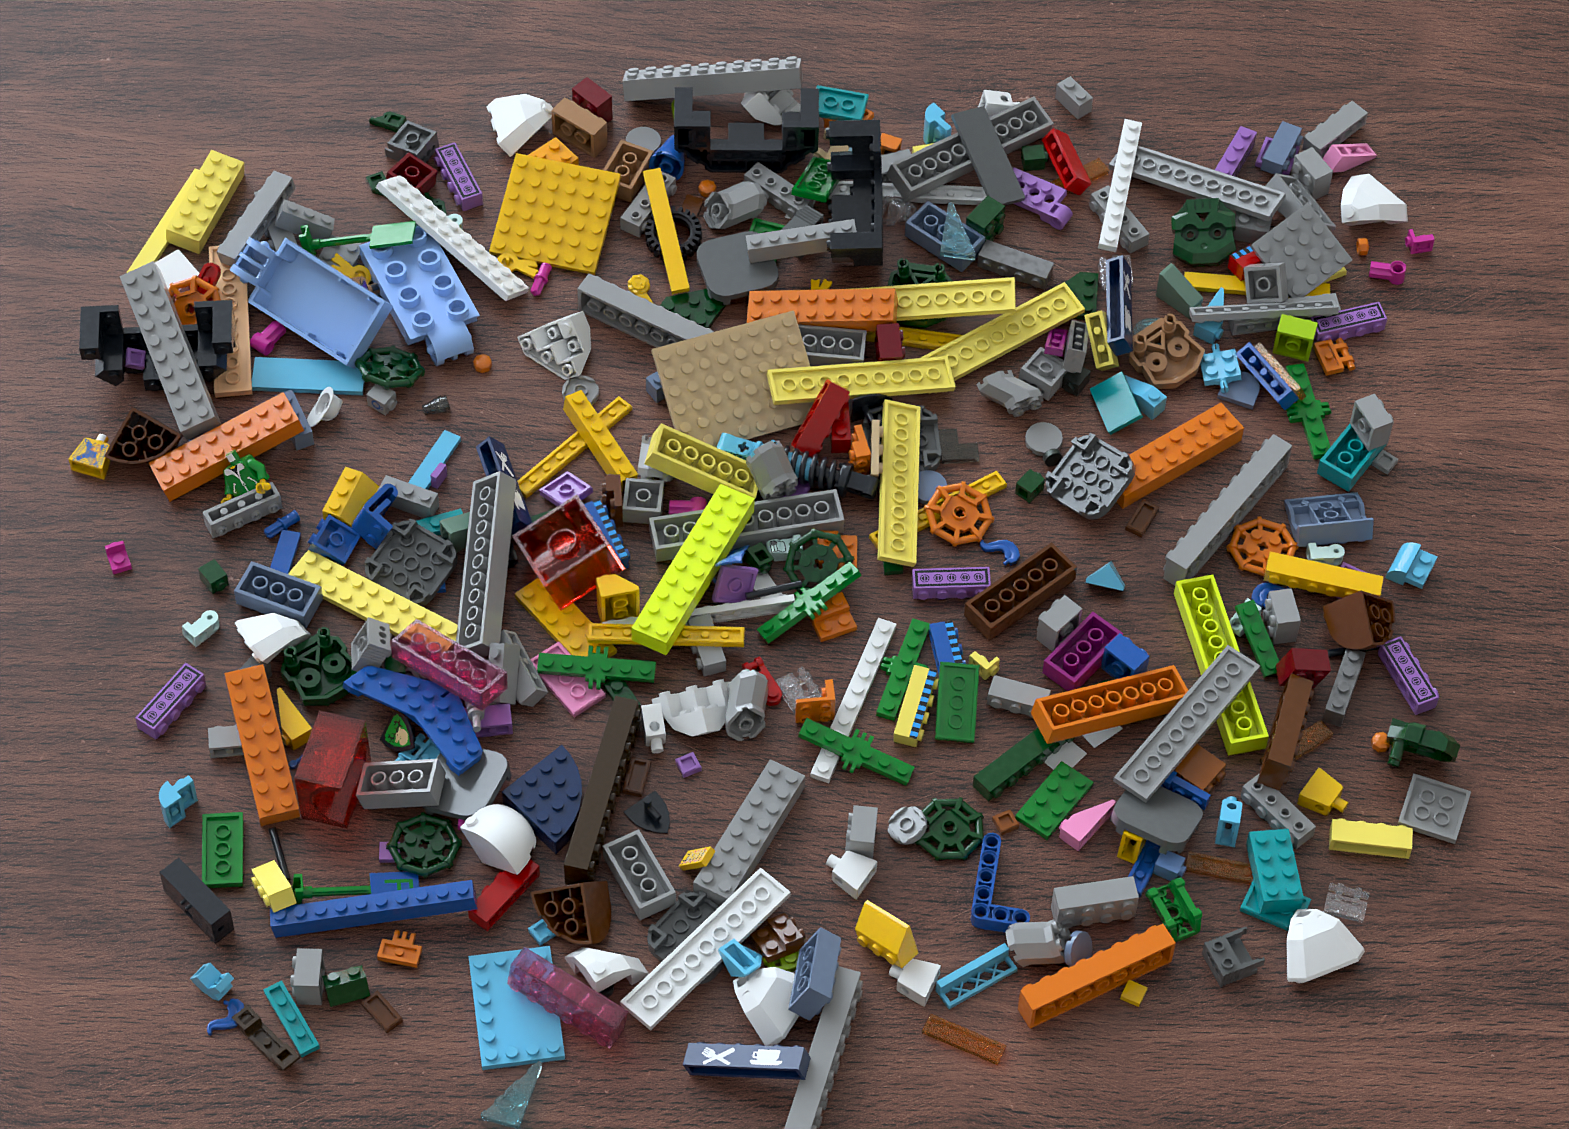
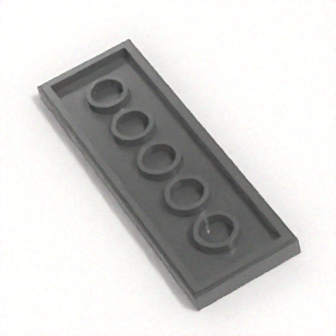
M981 106L952 114V121L986 196H990L1003 205L1024 201L1026 197L985 107Z

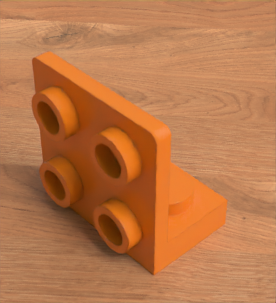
M833 679L825 680V688H821L822 697L796 699V723L804 724L806 718L821 722L834 720L835 692Z

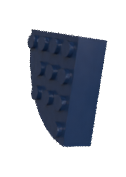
M563 745L559 746L502 791L503 804L520 813L528 821L534 834L555 854L571 839L582 806V784L579 770L572 756Z

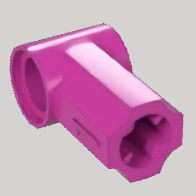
M1371 261L1369 277L1387 279L1392 284L1399 285L1405 280L1406 265L1401 261H1394L1391 264Z
M273 321L262 333L257 332L252 336L250 346L266 356L271 353L274 344L286 333V328L280 322Z
M693 497L690 501L670 500L669 515L704 510L707 506V500L703 497Z

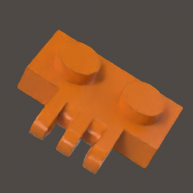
M395 930L392 940L382 939L377 960L418 967L422 946L414 945L416 933H411L410 938L407 939L408 932L403 931L402 937L399 938L400 930Z

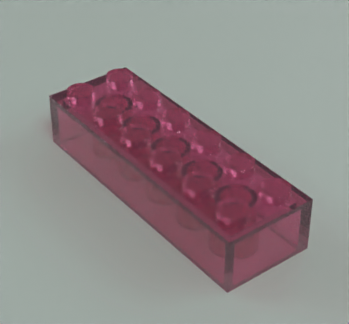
M418 619L391 640L392 658L481 711L508 688L507 671Z
M526 947L521 950L511 963L507 982L510 988L524 994L531 1002L540 1004L547 1012L556 1014L566 1024L575 1026L582 1034L591 1036L598 1044L610 1049L623 1033L629 1011Z

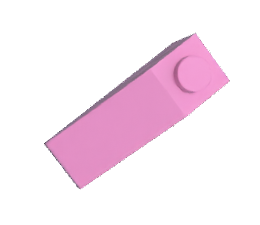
M1367 143L1331 145L1322 159L1333 172H1344L1374 159L1377 155Z
M1110 800L1073 814L1068 820L1065 819L1059 827V838L1079 851L1112 815L1116 801Z

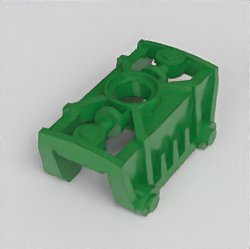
M1176 878L1166 885L1158 888L1153 887L1145 892V896L1151 902V907L1155 909L1161 922L1165 925L1175 942L1200 932L1202 911L1196 908L1186 891L1184 879ZM1167 889H1170L1173 894L1174 903L1170 899H1166ZM1175 910L1178 915L1171 917L1168 911ZM1183 921L1190 924L1192 931L1189 932L1187 928L1182 927Z

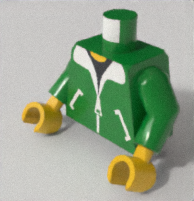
M236 450L226 454L230 462L223 470L225 496L227 498H224L221 503L233 499V496L237 497L254 489L259 494H265V491L270 490L271 485L266 482L270 476L267 474L264 464L250 454L240 458Z

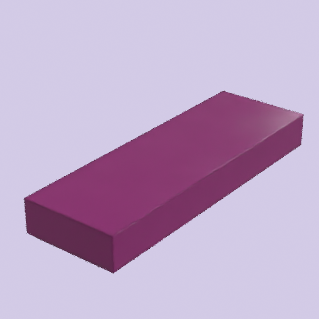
M1059 328L1050 330L1044 354L1063 356L1068 330Z

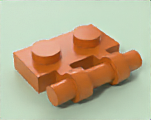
M1338 338L1336 344H1333L1331 339L1314 343L1313 349L1326 376L1343 372V365L1347 366L1349 371H1353L1356 368L1354 365L1355 360L1349 354L1348 345L1342 338Z

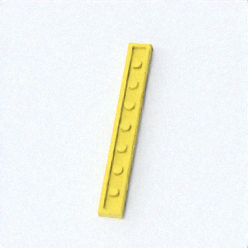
M194 169L127 273L152 261H158L169 244L166 240V228L198 174V169Z

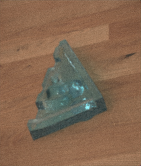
M948 202L940 256L975 261L974 249L953 203Z
M538 1061L532 1065L520 1080L517 1079L505 1090L503 1095L494 1100L495 1103L486 1111H482L481 1119L520 1129L542 1068V1062Z

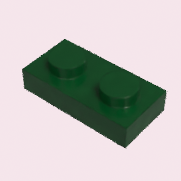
M611 680L604 684V690L612 701H614L615 696L637 700L624 680ZM638 701V708L640 709V708H641V704H640V702Z

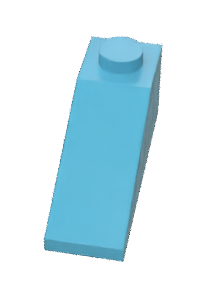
M1224 288L1218 290L1208 306H1224ZM1223 321L1195 323L1193 336L1213 344L1223 334Z
M1125 375L1142 413L1153 420L1165 410L1167 396L1154 386Z

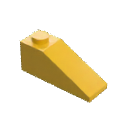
M278 688L277 695L282 729L281 738L286 746L290 745L295 750L314 739L312 728L284 691Z

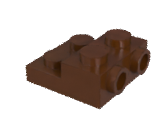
M620 474L605 475V483H602V504L607 506L608 512H611V519L615 520L616 528L623 527Z
M786 913L768 919L766 927L756 930L749 935L752 943L768 963L798 952L806 939L803 929H797L793 916L788 917Z

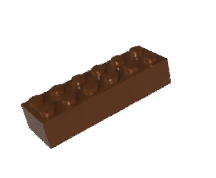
M1051 542L965 603L964 616L990 641L1076 579L1077 566Z
M1292 673L1290 674L1278 702L1257 783L1279 791L1282 784H1287L1290 776L1288 772L1293 771L1296 763L1293 757L1296 758L1299 751L1297 743L1301 742L1303 736L1301 729H1304L1307 721L1304 715L1308 714L1311 706L1308 700L1311 701L1314 694L1312 689L1313 681Z

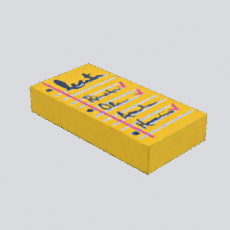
M711 846L689 850L679 864V867L683 871L706 867L713 857L715 850Z

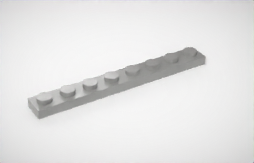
M1335 300L1189 307V315L1192 322L1204 323L1205 321L1222 322L1223 320L1277 319L1282 314L1293 317L1332 316L1333 314H1338L1339 307Z

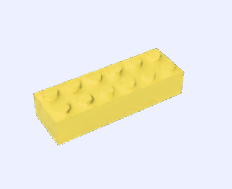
M214 150L210 151L166 228V240L168 243L200 254L244 177L243 161Z
M662 423L653 433L645 465L711 494H714L719 485L722 484L756 498L758 488L746 465V460Z

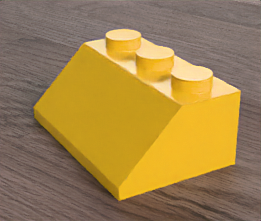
M345 467L322 510L323 519L325 520L328 515H331L352 528V522L364 504L378 491L379 486L363 472Z
M616 574L603 575L596 578L597 610L601 624L612 619L620 620L640 615L639 586Z
M867 900L863 905L855 927L858 943L862 947L871 949L875 955L884 957L890 964H895L902 969L918 954L910 926Z

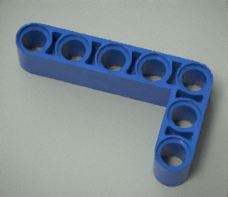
M988 833L983 838L970 920L971 924L976 928L1006 932L1009 929V925L1018 923L1016 922L1018 920L1030 922V915L1023 909L991 904L1001 838L996 833Z

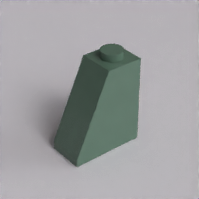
M1172 263L1159 273L1156 296L1191 319L1189 307H1203V297Z
M470 512L439 521L441 538L444 540L448 539L453 543L456 553L466 548Z

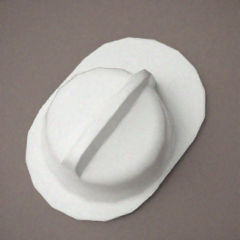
M327 387L322 391L317 403L311 410L307 418L310 427L315 426L321 420H332L339 413L343 401L334 395L331 387Z

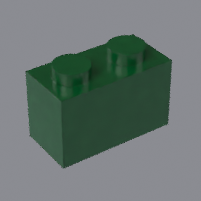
M362 965L322 976L330 1007L370 996L367 978Z

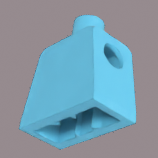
M1230 796L1222 800L1215 844L1235 847L1243 804L1236 797ZM1225 823L1232 824V828L1226 829Z

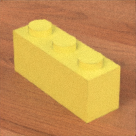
M1101 310L1084 315L1096 369L1104 371L1119 367L1118 358L1107 343V313Z
M275 860L252 869L254 875L251 878L253 886L257 889L259 896L263 898L266 907L270 906L273 912H277L297 903L291 885Z

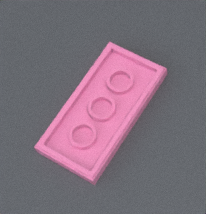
M560 642L541 652L571 655ZM539 654L531 659L536 670ZM539 674L546 687L574 718L606 698L601 688L596 690L595 682H593V689H588L589 682H585V677Z

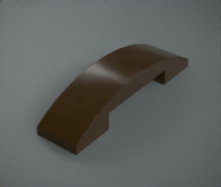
M249 1005L232 1016V1020L250 1042L281 1070L285 1071L300 1059V1056L287 1043L284 1044L262 1022L261 1017Z

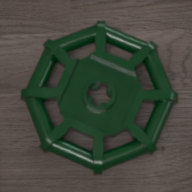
M395 345L384 348L369 347L355 361V366L359 369L363 381L382 386L385 390L397 387L411 388L425 374V368L421 366L417 354L398 349Z
M813 528L810 532L789 543L790 547L783 572H786L791 582L799 581L794 571L800 570L805 578L802 582V587L807 590L809 589L807 587L809 582L821 583L837 571L839 563H853L855 558L851 555L839 533L836 535ZM818 538L831 541L829 546L818 544ZM812 539L814 545L803 551L800 546ZM836 545L844 557L838 559L833 551ZM796 551L801 554L799 565H793ZM815 560L824 561L822 569L814 568ZM800 588L796 589L799 594H802Z
M933 798L922 810L927 819V825H929V832L924 833L915 844L925 849L936 861L951 859L967 860V857L983 843L984 816L963 801L964 798ZM942 807H955V809H951V811H946V809H942ZM962 809L969 817L965 816L960 810ZM933 810H936V813L931 818L928 817ZM969 824H975V832L970 831ZM945 826H953V831H946ZM932 839L939 845L938 850L927 841ZM967 839L973 840V841L964 849V846H963L962 844H963ZM944 848L948 850L957 848V851L943 852Z
M421 812L420 815L403 822L398 821L395 824L396 828L389 843L386 844V849L389 850L394 859L397 870L428 878V876L446 868L451 869L457 852L462 846V840L458 838L451 825L452 821L425 814V812ZM421 823V827L416 828L411 831L408 829L409 827ZM426 823H430V824H433V825H437V826H439V828H438V829H435V828H434L433 826H431V825H427V826H426ZM445 832H447L450 838L448 841H445L442 836ZM401 834L405 836L404 842L398 843ZM422 843H427V844H428V848H427V849H424V847H419V846H420ZM397 849H400V852L404 851L405 859H402ZM445 849H450L447 857L442 855ZM438 861L440 862V863H437V864H435V865H433V866L428 867V865H431V864H433V863H435V862H438ZM415 862H418V863H420V865L422 866V868H421V867H418V866L411 865V863H414V864H415Z

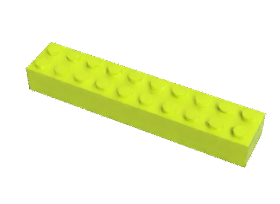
M722 484L719 485L631 628L632 641L664 655L668 654L718 572L720 566L715 567V564L727 557L754 513L755 498Z
M1214 575L1176 581L1174 596L1202 675L1227 645L1238 652L1240 651ZM1249 681L1216 720L1228 756L1266 749L1269 735Z

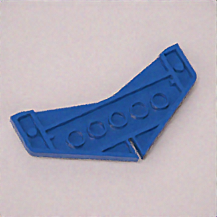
M374 666L364 667L343 682V688L358 697L364 695L402 712L422 727L445 757L448 767L458 776L481 760L483 750L473 731L457 690L452 691V686Z

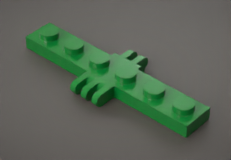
M1304 363L1288 365L1285 368L1291 389L1299 398L1286 409L1289 422H1302L1313 459H1320L1330 448L1322 421L1325 415L1332 413L1329 408L1330 405L1328 402L1315 400Z
M848 562L814 588L807 590L804 587L800 588L802 594L800 595L796 591L794 593L795 601L765 622L757 631L769 644L807 615L813 621L815 619L813 613L819 616L822 614L819 610L820 608L824 611L828 610L824 603L862 576L861 573L851 562Z
M912 618L898 657H883L880 669L886 671V674L890 677L877 708L876 716L895 721L908 688L914 665L929 668L917 662L928 636L930 623Z
M589 645L588 656L539 653L537 672L538 674L585 677V682H589L588 689H593V682H597L596 690H600L601 683H605V679L654 683L656 662L608 658L609 647H604L603 654L601 653V646H597L596 653H593V646Z
M806 718L798 737L843 757L841 760L845 762L842 767L843 770H846L849 764L851 765L849 772L853 774L855 768L860 769V766H863L902 785H907L915 767L870 747L874 736L870 735L868 741L864 739L867 733L863 732L861 738L857 736L860 730L856 729L852 738Z

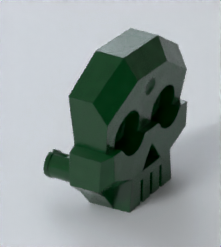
M1219 198L1186 199L1182 208L1171 216L1172 233L1175 234L1173 257L1192 267L1219 266L1228 260L1232 253L1236 252L1233 231L1236 230V215ZM1216 232H1220V233H1221V235L1218 236V237L1215 236L1214 234H1215ZM1189 233L1194 234L1192 238L1187 237Z
M903 258L897 261L898 269L890 273L888 286L953 282V280L945 272V266L942 263L941 267H939V263H936L934 266L909 263L906 258L904 263ZM946 318L897 321V323L904 326L927 328L945 321Z
M321 627L322 632L319 628L317 634L295 647L288 646V651L287 648L284 649V661L280 670L282 679L290 690L296 691L304 706H329L346 696L350 692L343 688V682L357 673L352 670V659L348 654L346 645L339 637L330 636V630L327 627Z
M1392 718L1385 742L1392 747L1387 764L1399 767L1404 751L1419 754L1440 762L1455 763L1460 744L1453 737L1443 732L1425 730L1426 725L1415 722L1407 723Z

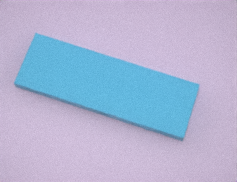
M255 357L252 375V391L286 392L293 390L294 393L321 394L325 388L331 387L334 394L363 395L365 383L357 367L353 369L336 360Z

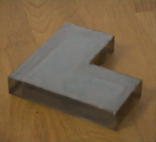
M957 428L938 429L940 448L942 450V464L979 462L977 443L959 444Z

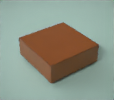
M1011 809L992 817V821L1001 836L1019 829V823Z

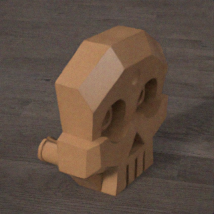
M1169 313L1164 318H1159L1133 336V352H1130L1129 362L1138 373H1143L1148 384L1157 389H1174L1197 374L1205 354V349L1189 336L1190 331L1181 321H1176L1175 315Z

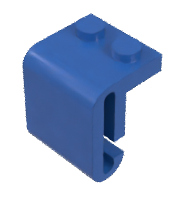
M392 484L383 485L364 504L352 522V528L375 549L380 546L393 528L382 517L398 495L396 487Z

